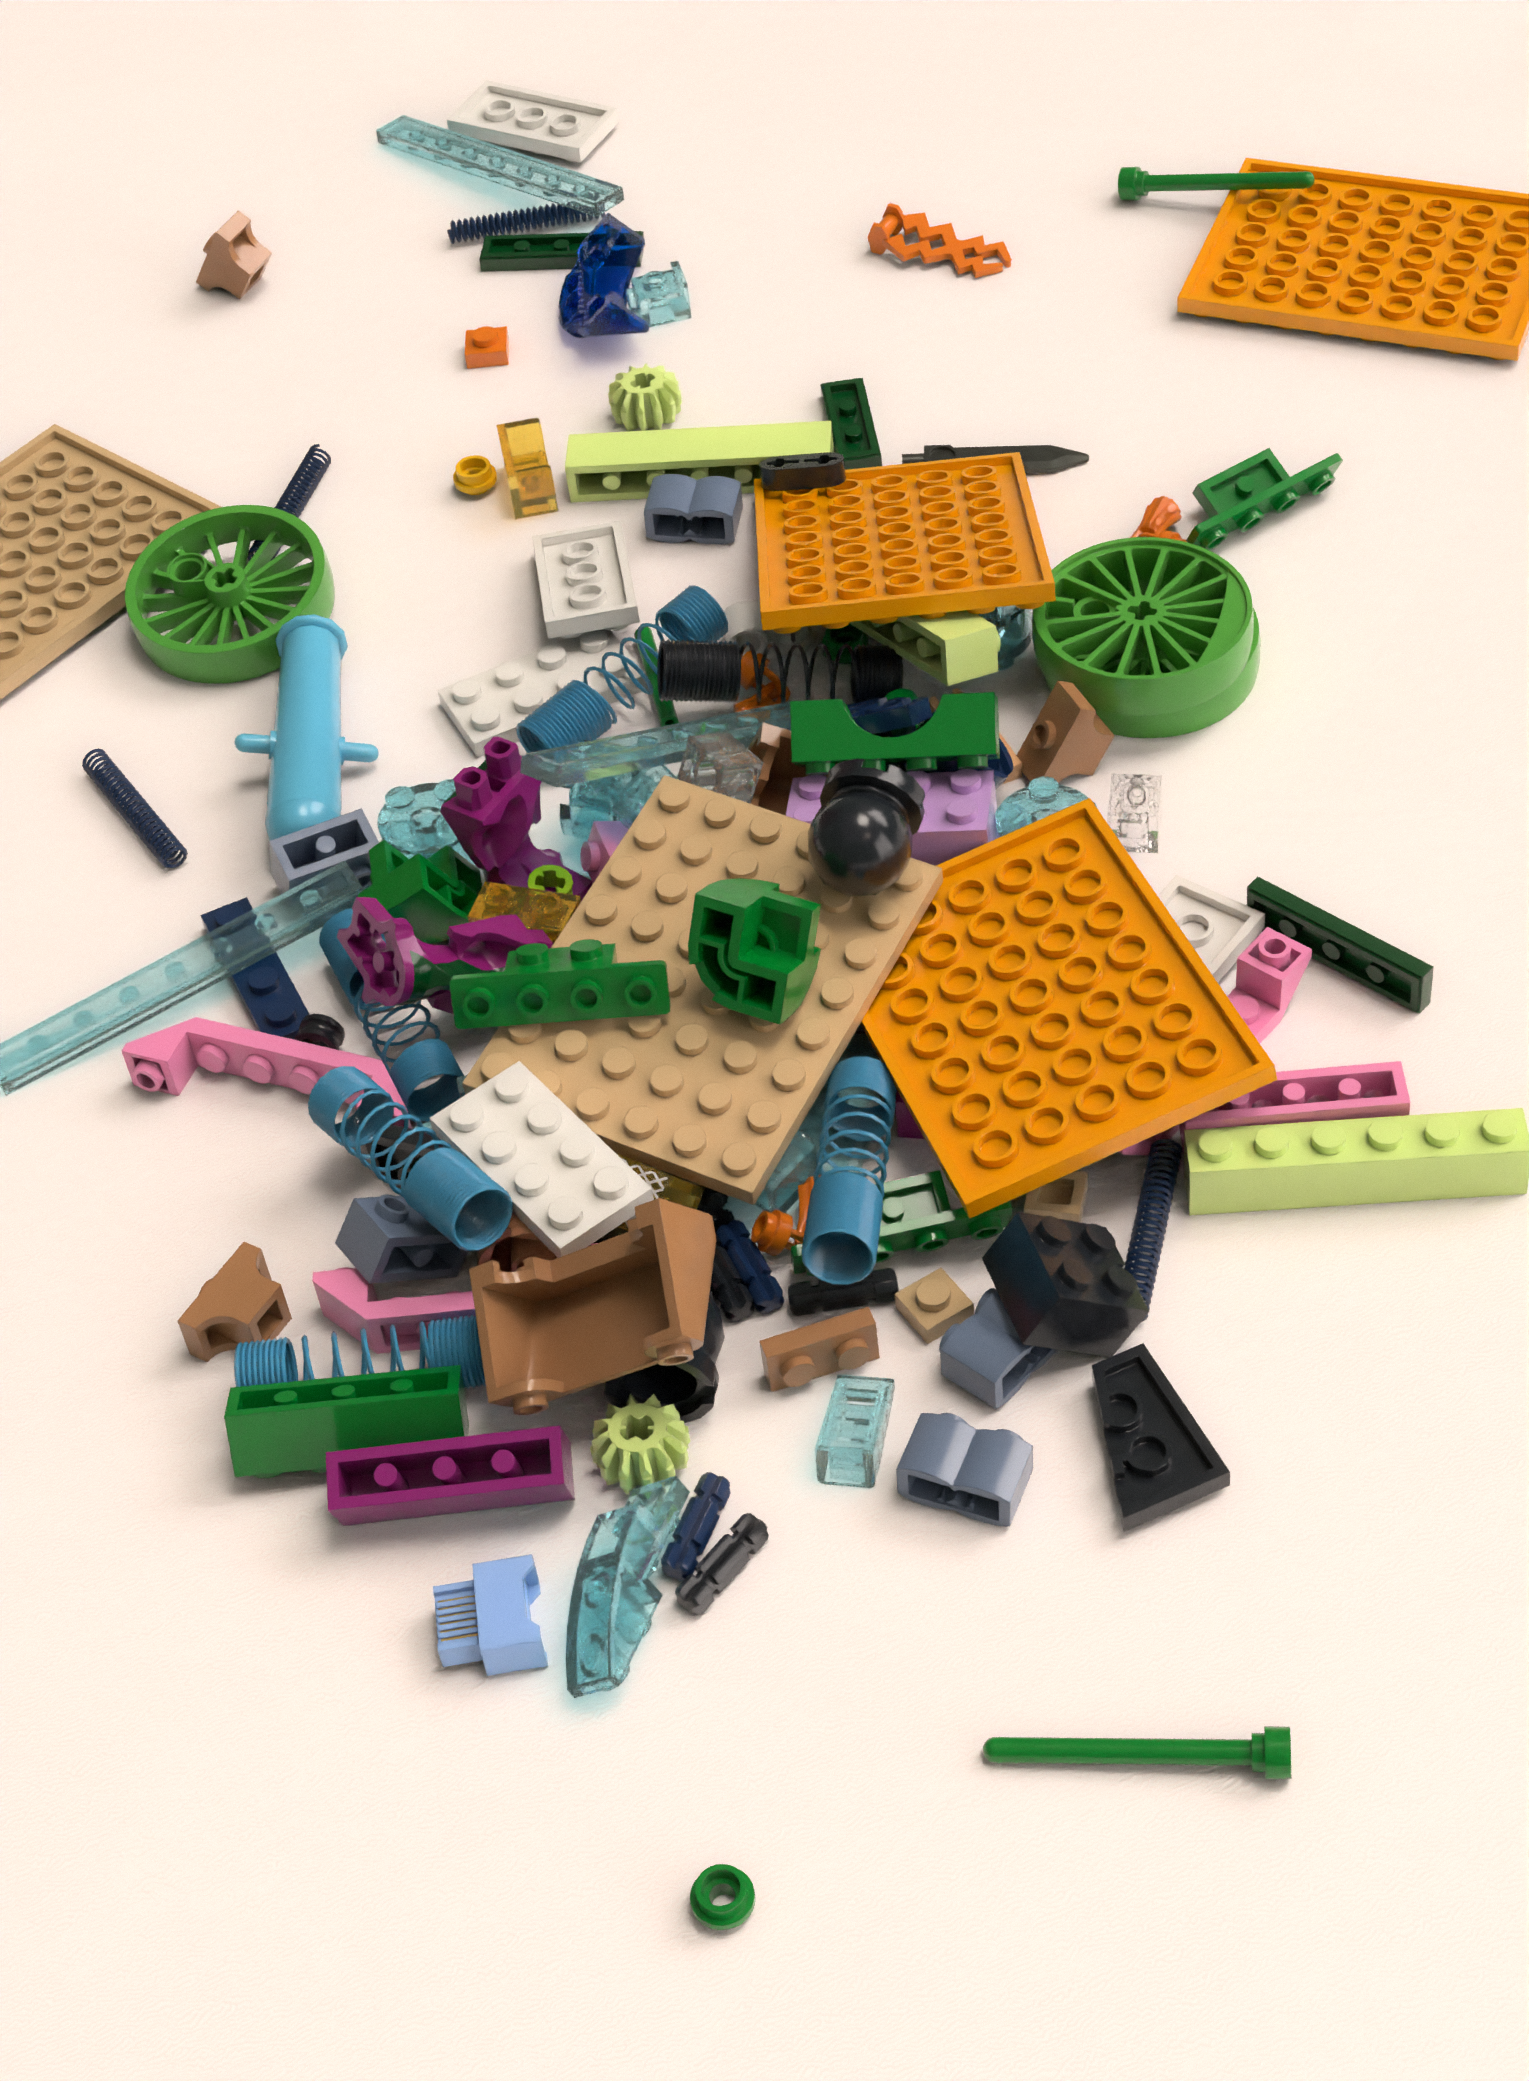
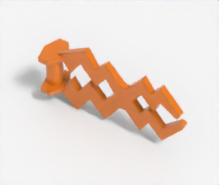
M892 203L887 205L880 223H873L867 237L872 253L881 255L888 249L903 262L920 256L924 264L949 259L953 262L958 275L972 270L974 277L978 278L1002 272L1003 264L1007 268L1011 267L1012 259L1004 241L985 245L983 235L966 240H958L952 223L929 227L925 212L904 215L899 205ZM902 228L905 235L916 232L919 242L905 245L903 235L897 234ZM941 239L943 246L932 250L929 242ZM970 253L975 255V257L965 259L964 256ZM997 255L1002 262L983 264V258Z

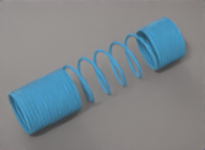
M689 585L688 588H685L684 591L675 596L667 605L658 610L655 616V624L642 623L638 627L637 639L632 637L623 638L620 642L619 653L606 652L602 656L601 668L595 666L587 667L584 671L583 682L571 680L563 689L561 688L560 691H557L549 700H546L539 708H536L528 717H525L524 720L518 723L516 726L517 736L528 755L546 771L557 772L571 761L572 758H575L576 755L592 744L593 741L603 735V733H606L612 724L617 723L616 713L610 704L588 685L587 675L590 671L596 670L603 673L608 687L614 696L626 708L634 710L635 701L628 689L614 675L606 671L605 660L608 656L619 657L633 683L645 694H653V687L648 677L632 660L625 657L623 653V646L626 642L638 643L645 660L657 674V667L647 655L645 648L657 660L658 653L642 641L641 631L644 627L655 628L660 641L664 639L662 633L671 641L674 639L680 642L687 639L689 641L693 639L694 642L696 640L699 642L701 640L704 642L706 640L708 642L711 640L715 642L726 635L728 632V620L721 606L712 595L698 586ZM628 664L632 666L644 679L649 688V691L646 688H644L634 677L633 673L628 667ZM610 679L623 690L631 705L618 694Z
M352 908L345 909L332 916L324 924L319 935V944L349 1003L354 1006V1012L358 1020L363 1023V1029L367 1037L372 1040V1046L376 1055L383 1061L408 1110V1114L414 1115L421 1121L429 1122L431 1116L465 1096L462 1085L465 1076L447 1043L440 1040L441 1033L439 1028L430 1022L431 1014L428 1008L421 1005V1000L416 1002V1004H407L393 1009L378 1024L368 1021L370 1012L384 1011L394 1006L372 1008L374 1005L381 1003L365 1004L362 1000L364 979L336 937L339 929L348 928L352 921ZM381 934L383 941L386 943L384 934ZM415 1008L403 1020L389 1025H382L389 1016L397 1011ZM418 1009L424 1011L426 1021H417L405 1025L397 1030L387 1042L377 1039L380 1029L393 1028L404 1024L416 1014ZM360 1010L366 1011L364 1017H362ZM417 1025H424L411 1038L400 1042H392L398 1034L406 1029ZM428 1026L433 1028L436 1034L435 1039H426L414 1043L406 1048L397 1059L386 1056L389 1046H398L411 1042L422 1035ZM368 1027L375 1028L373 1035ZM377 1044L384 1045V1049L382 1052L380 1051ZM387 1062L394 1063L391 1069L389 1068ZM444 1074L435 1083L425 1088L414 1090L423 1081L433 1076Z
M851 1057L845 1059L834 1067L828 1078L824 1102L825 1113L822 1118V1132L819 1137V1150L816 1155L817 1166L813 1174L814 1185L810 1193L802 1246L804 1265L819 1280L837 1285H849L863 1280L872 1272L877 1259L883 1211V1184L887 1177L886 1164L889 1160L890 1129L894 1123L897 1089L886 1065L880 1060L870 1057ZM851 1087H864L875 1091L885 1101L883 1102L876 1097L865 1094L847 1095L839 1098L838 1093ZM863 1098L872 1100L879 1105L871 1108H859L847 1104L845 1101ZM832 1127L838 1133L830 1136L828 1129ZM884 1135L886 1136V1141H885V1143L883 1142L882 1139H880V1138H882ZM841 1136L854 1141L869 1142L875 1140L881 1148L875 1153L859 1148L841 1149L833 1140ZM829 1144L836 1151L827 1154L825 1147ZM849 1152H857L866 1155L851 1154ZM883 1153L884 1158L881 1161L878 1156ZM838 1154L855 1159L872 1158L879 1166L872 1171L855 1166L838 1167L830 1158ZM827 1162L834 1169L824 1172L822 1166ZM849 1170L857 1171V1172H862V1173L849 1172ZM879 1171H881L880 1180H879V1178L875 1175V1174H877ZM866 1176H869V1177L873 1178V1180L875 1181L876 1185L873 1184L871 1181H869V1180H868L867 1178H865V1177H866Z
M341 1066L330 1070L318 1080L311 1091L308 1101L309 1115L314 1124L328 1134L336 1143L344 1146L347 1152L358 1158L363 1166L372 1170L378 1179L389 1184L393 1192L404 1197L408 1205L437 1228L453 1244L464 1251H478L490 1246L502 1236L509 1225L513 1213L512 1199L504 1188L498 1185L464 1155L453 1149L451 1144L444 1140H439L435 1131L424 1127L419 1118L412 1114L409 1115L405 1106L394 1102L389 1093L359 1069L352 1066ZM364 1090V1094H361L350 1104L343 1116L342 1122L335 1124L337 1112L343 1102L352 1094ZM362 1099L356 1112L347 1119L352 1108ZM394 1107L401 1110L403 1115L392 1119ZM410 1119L411 1121L415 1122L418 1127L406 1132L409 1126ZM404 1120V1128L395 1143L383 1152L375 1154L376 1145L382 1133L391 1124ZM419 1132V1140L413 1152L397 1165L390 1166L392 1155L397 1146L406 1137ZM424 1132L432 1136L433 1140L421 1145L424 1139ZM373 1141L370 1155L362 1154L360 1146ZM434 1145V1150L420 1158L409 1172L408 1178L405 1179L407 1169L413 1158L421 1150ZM389 1152L386 1166L377 1167L375 1158L384 1156ZM405 1164L401 1180L391 1179L390 1171L398 1169Z
M466 1315L464 1318L460 1316L453 1319L449 1317L447 1320L443 1318L442 1321L440 1319L436 1321L432 1319L428 1324V1339L425 1323L421 1320L419 1323V1369L425 1368V1357L428 1368L461 1365L464 1388L469 1389L472 1387L474 1389L476 1386L480 1388L482 1385L486 1387L476 1316L471 1315L468 1317ZM392 1324L390 1326V1372L396 1371V1363L398 1370L402 1371L404 1367L399 1351L396 1328ZM362 1328L360 1330L362 1348L361 1375L367 1374V1369L368 1373L372 1374L374 1369L369 1353L366 1329ZM333 1331L331 1333L333 1354L332 1377H338V1375L342 1377L345 1375L339 1355L337 1333ZM304 1334L301 1338L304 1360L303 1380H312L315 1378L309 1356L308 1338ZM280 1337L278 1340L276 1338L273 1340L268 1339L267 1341L263 1339L261 1342L259 1340L256 1342L251 1341L250 1343L246 1341L244 1344L240 1342L236 1346L234 1353L236 1387L298 1381L297 1362L292 1342L287 1337L284 1339Z

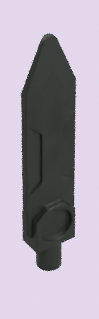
M924 445V453L902 454V464L1020 452L1026 474L1053 473L1088 462L1089 455L1053 445L955 448L951 445Z

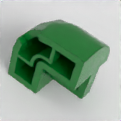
M385 840L369 849L370 881L372 885L359 893L358 897L376 898L393 918L407 919L413 927L415 937L422 942L434 944L448 940L450 937L446 933L449 926L475 922L484 916L485 903L480 870L448 844L427 859L420 853L408 859Z
M736 878L720 880L707 885L695 893L688 940L689 965L695 964L701 981L714 994L712 1000L730 1010L780 1025L793 1015L802 1004L815 975L821 948L815 947L821 904L780 893V884L763 880Z

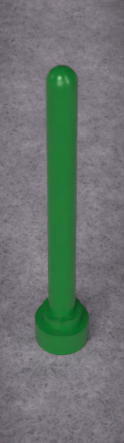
M1122 167L1118 176V193L1122 201L1140 200L1141 196H1147L1149 192L1308 189L1313 186L1315 178L1311 172L1307 171L1149 175L1148 171H1142L1140 167Z
M1264 1726V1733H1251V1739L992 1737L983 1745L985 1758L993 1763L1252 1766V1772H1265V1779H1292L1290 1727Z

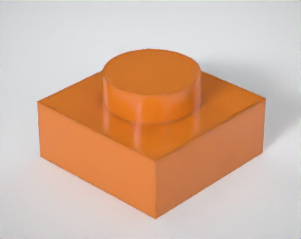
M484 326L475 330H466L465 359L467 369L509 365V335L507 326L495 328Z

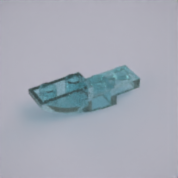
M677 1476L633 1489L624 1507L599 1514L596 1517L577 1567L567 1623V1690L574 1698L599 1691L607 1692L618 1687L630 1672L629 1664L639 1643L651 1628V1618L661 1600L662 1593L648 1578L658 1567V1557L669 1535L677 1527L680 1520L679 1514L690 1493Z

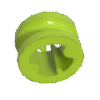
M543 865L531 872L527 885L529 890L528 901L533 910L544 915H557L566 911L571 906L573 900V880L571 874L566 869L557 865ZM545 887H556V893H545Z

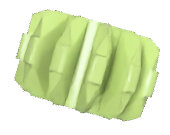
M647 363L642 368L637 369L629 366L628 373L616 374L615 381L609 384L610 392L608 393L612 415L617 424L625 425L627 431H632L636 428H640L642 431L649 428L661 430L663 423L670 424L675 422V415L681 412L682 397L679 383L676 380L675 373L666 372L664 366L659 365L649 368Z
M631 1394L626 1406L623 1408L608 1404L607 1412L605 1413L606 1419L594 1421V1428L592 1430L594 1439L590 1447L593 1463H596L597 1468H600L601 1477L606 1481L607 1485L619 1482L620 1488L623 1489L626 1495L637 1485L643 1486L650 1495L653 1492L655 1483L658 1481L673 1486L674 1478L676 1477L675 1470L687 1468L689 1459L687 1449L690 1443L688 1427L684 1425V1421H681L680 1414L674 1404L661 1407L660 1401H658L654 1394L644 1404L638 1403Z

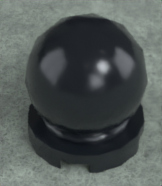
M856 758L840 762L828 771L819 798L821 807L812 820L808 831V857L810 864L823 884L848 897L877 895L899 880L911 858L912 835L918 832L925 813L923 806L925 792L912 776L896 766L889 764L887 772L875 768L862 767L864 759Z
M709 1296L703 1346L693 1351L694 1358L692 1360L670 1366L656 1364L605 1382L604 1391L606 1400L613 1406L623 1408L626 1406L630 1394L641 1404H644L654 1394L658 1401H660L661 1407L674 1404L680 1414L681 1421H684V1423L700 1419L713 1408L719 1383V1374L715 1364L725 1338L720 1308Z

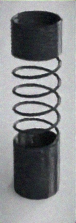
M663 639L658 650L657 686L658 695L662 702L664 700L667 702L669 700L671 702L673 700L676 702L678 700L681 702L683 700L685 702L688 700L692 702L694 700L695 702L699 701L701 703L704 701L706 703L713 700L714 703L716 701L719 703L721 701L724 703L726 701L728 703L731 701L735 703L740 693L741 659L746 646H749L754 662L756 702L758 704L761 702L765 662L772 646L776 651L779 664L782 704L786 702L788 670L793 651L796 647L801 652L804 665L805 700H811L812 673L817 653L821 647L825 651L829 667L830 699H835L837 670L845 648L849 650L852 659L850 685L854 703L885 697L891 691L901 689L903 686V659L894 649L883 644L880 646L878 644L876 646L874 644L871 646L869 644L865 646L864 643L862 645L857 644L853 650L846 643L840 647L833 666L831 654L827 646L820 643L814 649L808 667L806 653L798 642L791 646L784 666L779 647L772 641L763 652L760 669L756 651L749 641L745 642L740 648L736 640L723 643L722 640L720 642L717 640L715 642L712 640L710 642L707 640L705 642L703 640L700 642L696 640L694 642L693 639L691 641L687 639L680 642L674 639L672 641L669 639L665 641Z

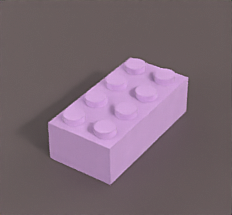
M961 769L956 772H907L925 792L923 802L925 813L918 832L912 835L911 858L936 866L996 839L998 811L993 770L976 771L974 769ZM808 775L806 777L793 778L785 816L811 824L821 807L819 798L827 776Z

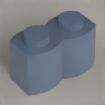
M664 474L654 477L644 508L646 537L666 543L683 542L689 539L702 544L724 545L734 542L743 509L741 482L723 476H709L698 480L680 474Z
M990 1288L980 1298L975 1314L964 1320L961 1324H953L943 1335L939 1345L941 1375L997 1409L1008 1402L1024 1385L1030 1374L1042 1367L1058 1349L1022 1344L997 1290Z
M921 1413L896 1469L897 1492L921 1505L944 1510L954 1509L970 1519L995 1526H1011L1033 1471V1445L1024 1441L1017 1433L1007 1429H975L955 1414Z

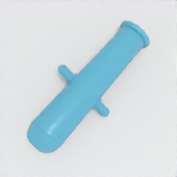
M315 614L294 617L281 626L275 639L281 663L274 731H270V735L240 734L235 738L234 742L235 747L241 752L269 754L268 759H271L265 827L269 841L341 816V765H343L344 761L373 762L379 755L377 747L372 744L345 742V737H341V661L348 648L344 630L332 619Z

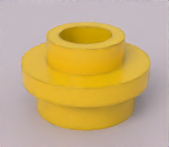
M479 455L461 459L456 464V471L453 474L456 489L469 495L483 494L493 487L497 481L494 466L490 464L486 457Z

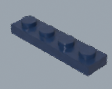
M243 898L200 915L204 929L257 1031L294 1040L302 1019L310 1014L248 898Z

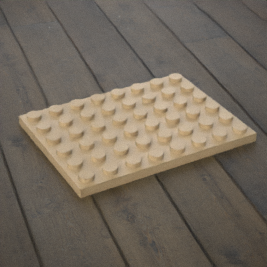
M56 424L0 462V700L126 606L125 587L129 573L139 555L155 538L184 519L201 512L220 508L221 506Z
M664 775L551 948L570 947L576 941L594 939L602 944L615 943L618 963L665 961L667 964L671 1001L670 1012L663 1015L499 1026L462 1082L465 1095L520 1061L615 1153L755 1205L943 882L942 868L910 858L899 880L877 895L848 897L823 884L810 864L808 857V831L811 824ZM726 879H757L780 884V893L821 904L815 947L821 948L815 975L802 1004L793 1015L780 1025L730 1010L712 1000L714 994L701 981L695 964L689 965L688 940L695 893L707 885Z

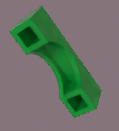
M995 692L943 694L938 708L931 719L920 729L901 737H881L865 731L855 722L847 704L842 699L790 701L792 763L798 767H805L806 775H827L828 771L838 763L856 758L864 759L862 767L875 768L886 772V764L906 763L907 771L937 770V762L957 761L958 769L988 768L989 759H1000L998 697Z

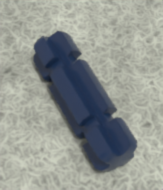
M733 1219L729 1224L721 1225L717 1229V1235L722 1242L720 1247L726 1249L742 1278L741 1283L747 1287L753 1297V1305L756 1310L762 1314H768L773 1309L781 1308L785 1300L783 1290L777 1279L770 1275L772 1271L756 1243L749 1238L750 1233L745 1224Z
M706 1472L700 1477L694 1489L696 1496L690 1498L672 1535L675 1540L667 1545L661 1558L662 1572L666 1576L683 1581L689 1574L694 1573V1568L698 1564L696 1557L703 1554L720 1518L717 1513L724 1509L731 1494L730 1482L724 1476H717L712 1472Z

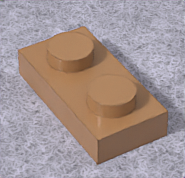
M869 1306L759 1341L764 1375L771 1392L787 1387L802 1386L812 1379L844 1369H855L866 1362L880 1358L876 1322Z

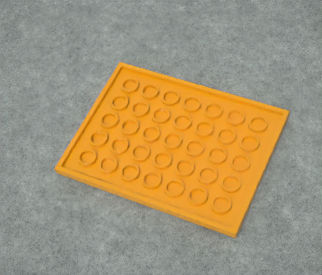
M1245 158L1239 173L1307 171L1314 175L1315 182L1308 189L1230 190L1177 297V312L1194 314L1198 317L1210 316L1235 320L1239 323L1251 322L1277 326L1281 329L1293 328L1318 332L1323 335L1355 337L1364 341L1403 344L1411 348L1424 347L1445 350L1452 354L1465 353L1486 356L1495 360L1507 359L1518 361L1529 331V194Z
M1020 452L845 470V482L826 488L769 491L762 488L761 478L754 479L762 631L773 630L776 633L788 634L800 630L801 627L821 625L827 629H838L849 625L850 622L870 620L875 624H887L903 616L919 615L922 618L934 619L945 616L947 612L967 610V612L972 614H986L994 611L996 607L1015 605L1020 609H1035L1044 605V602L1056 601L1055 582Z
M1090 798L936 865L942 868L943 882L860 1023L881 1062L886 1065L896 1089L969 1219L1277 1080L1274 1063Z

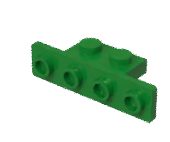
M1267 448L1197 484L1192 494L1209 516V519L1197 524L1186 541L1211 550L1227 538L1228 533L1238 528L1241 532L1248 531L1256 526L1264 518L1265 514L1273 510L1278 514L1288 510L1297 503L1300 496L1311 491L1313 495L1321 493L1335 481L1334 473L1343 459L1338 453H1335L1290 477L1271 449Z
M594 939L576 941L570 947L548 948L547 945L541 943L526 944L517 948L516 951H509L504 972L454 975L449 983L454 1021L458 1029L668 1014L671 1009L667 964L665 961L618 963L616 944H602Z
M940 1170L884 1182L883 1211L876 1263L892 1258L894 1252L915 1247L919 1252L934 1251L946 1246L949 1240L970 1235L971 1239L974 1240L994 1237L1000 1234L1003 1228L1011 1221L1013 1209L1011 1201L969 1219L963 1207L951 1210ZM803 1243L792 1246L791 1265L793 1273L807 1272L808 1276L815 1277L803 1263Z

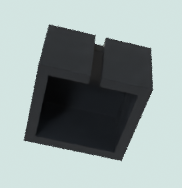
M1017 1212L982 1257L983 1263L1022 1344L1112 1357L1149 1313V1309L1137 1288L1138 1285L1135 1278L1123 1268L1125 1263L1116 1247L1114 1237L1106 1227L1098 1224H1086L1058 1219L1053 1216Z

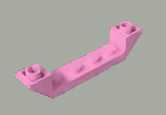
M1269 927L1237 957L1236 987L1227 996L1259 1043L1281 1022L1312 957L1311 948ZM1179 1125L1119 1151V1153L1123 1155H1148L1152 1143L1160 1139H1171L1179 1130ZM1161 1143L1156 1147L1165 1145L1166 1143Z
M197 1017L126 1043L121 1051L133 1086L140 1087L148 1092L158 1091L179 1096L196 1068L202 1067L214 1073L232 1074L249 1078L257 1083L279 1085L310 1095L318 1080L330 1070L341 1066H352L362 1071L389 1093L394 1102L405 1106L383 1061L380 1059ZM364 1090L352 1094L344 1102L351 1104L361 1094H364ZM362 1099L355 1105L356 1110L360 1106ZM394 1107L392 1119L403 1115L401 1110ZM409 1119L408 1128L412 1129L411 1122ZM399 1120L393 1123V1125L404 1127V1120Z
M343 1267L336 1270L313 1272L312 1281L323 1315L360 1342V1330L362 1328L366 1329L368 1348L376 1354L391 1352L390 1326L392 1324L396 1328L399 1351L420 1349L419 1323L421 1320L425 1323L428 1339V1324L432 1319L434 1321L437 1319L442 1321L443 1318L447 1320L449 1317L453 1319L460 1316L464 1318L466 1315L468 1317L471 1315L476 1316L472 1291H452L445 1294L410 1298L395 1297L389 1300L378 1301L374 1284H369L356 1268Z

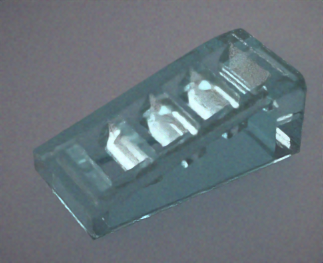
M851 1375L837 1376L814 1449L817 1479L820 1483L872 1488L875 1485L895 1391L894 1379ZM847 1401L869 1402L875 1404L874 1406L847 1404Z

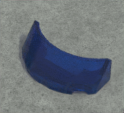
M607 213L582 241L576 252L578 254L577 262L572 271L566 275L558 304L559 323L565 331L577 338L641 334L649 331V324L627 309V296L631 278L644 249L645 239L610 213Z

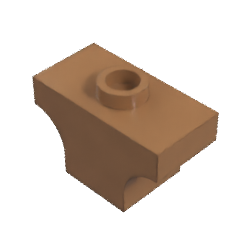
M239 210L206 242L203 252L207 255L196 283L208 292L213 287L224 288L238 299H241L262 278L272 252L258 242L251 230V219Z
M1057 681L1016 756L1022 762L1021 771L1036 790L1052 792L1053 788L1068 776L1074 774L1093 775L1115 735L1096 714V710L1073 683Z
M243 1242L218 1273L204 1283L197 1298L177 1321L189 1354L208 1362L221 1352L235 1350L240 1342L244 1344L246 1341L250 1343L257 1340L261 1342L263 1339L265 1341L268 1339L273 1340L280 1334L292 1317L281 1284L271 1279L262 1249Z

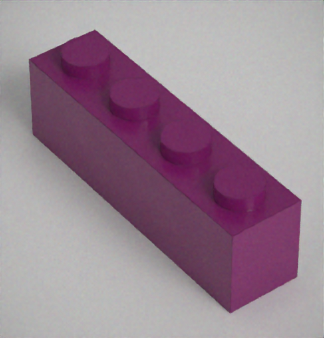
M560 1425L325 1452L328 1511L343 1526L575 1500L571 1442Z

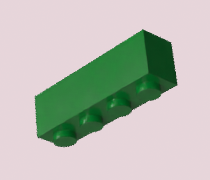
M461 1365L231 1387L224 1415L235 1477L254 1476L257 1478H272L283 1472L303 1470L325 1473V1452L469 1435V1419Z

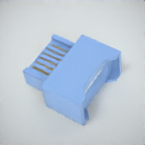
M532 1554L472 1564L473 1580L433 1586L438 1637L437 1647L443 1667L483 1661L487 1676L548 1666L547 1653L542 1643L540 1626L531 1621L530 1605L541 1594L539 1578Z

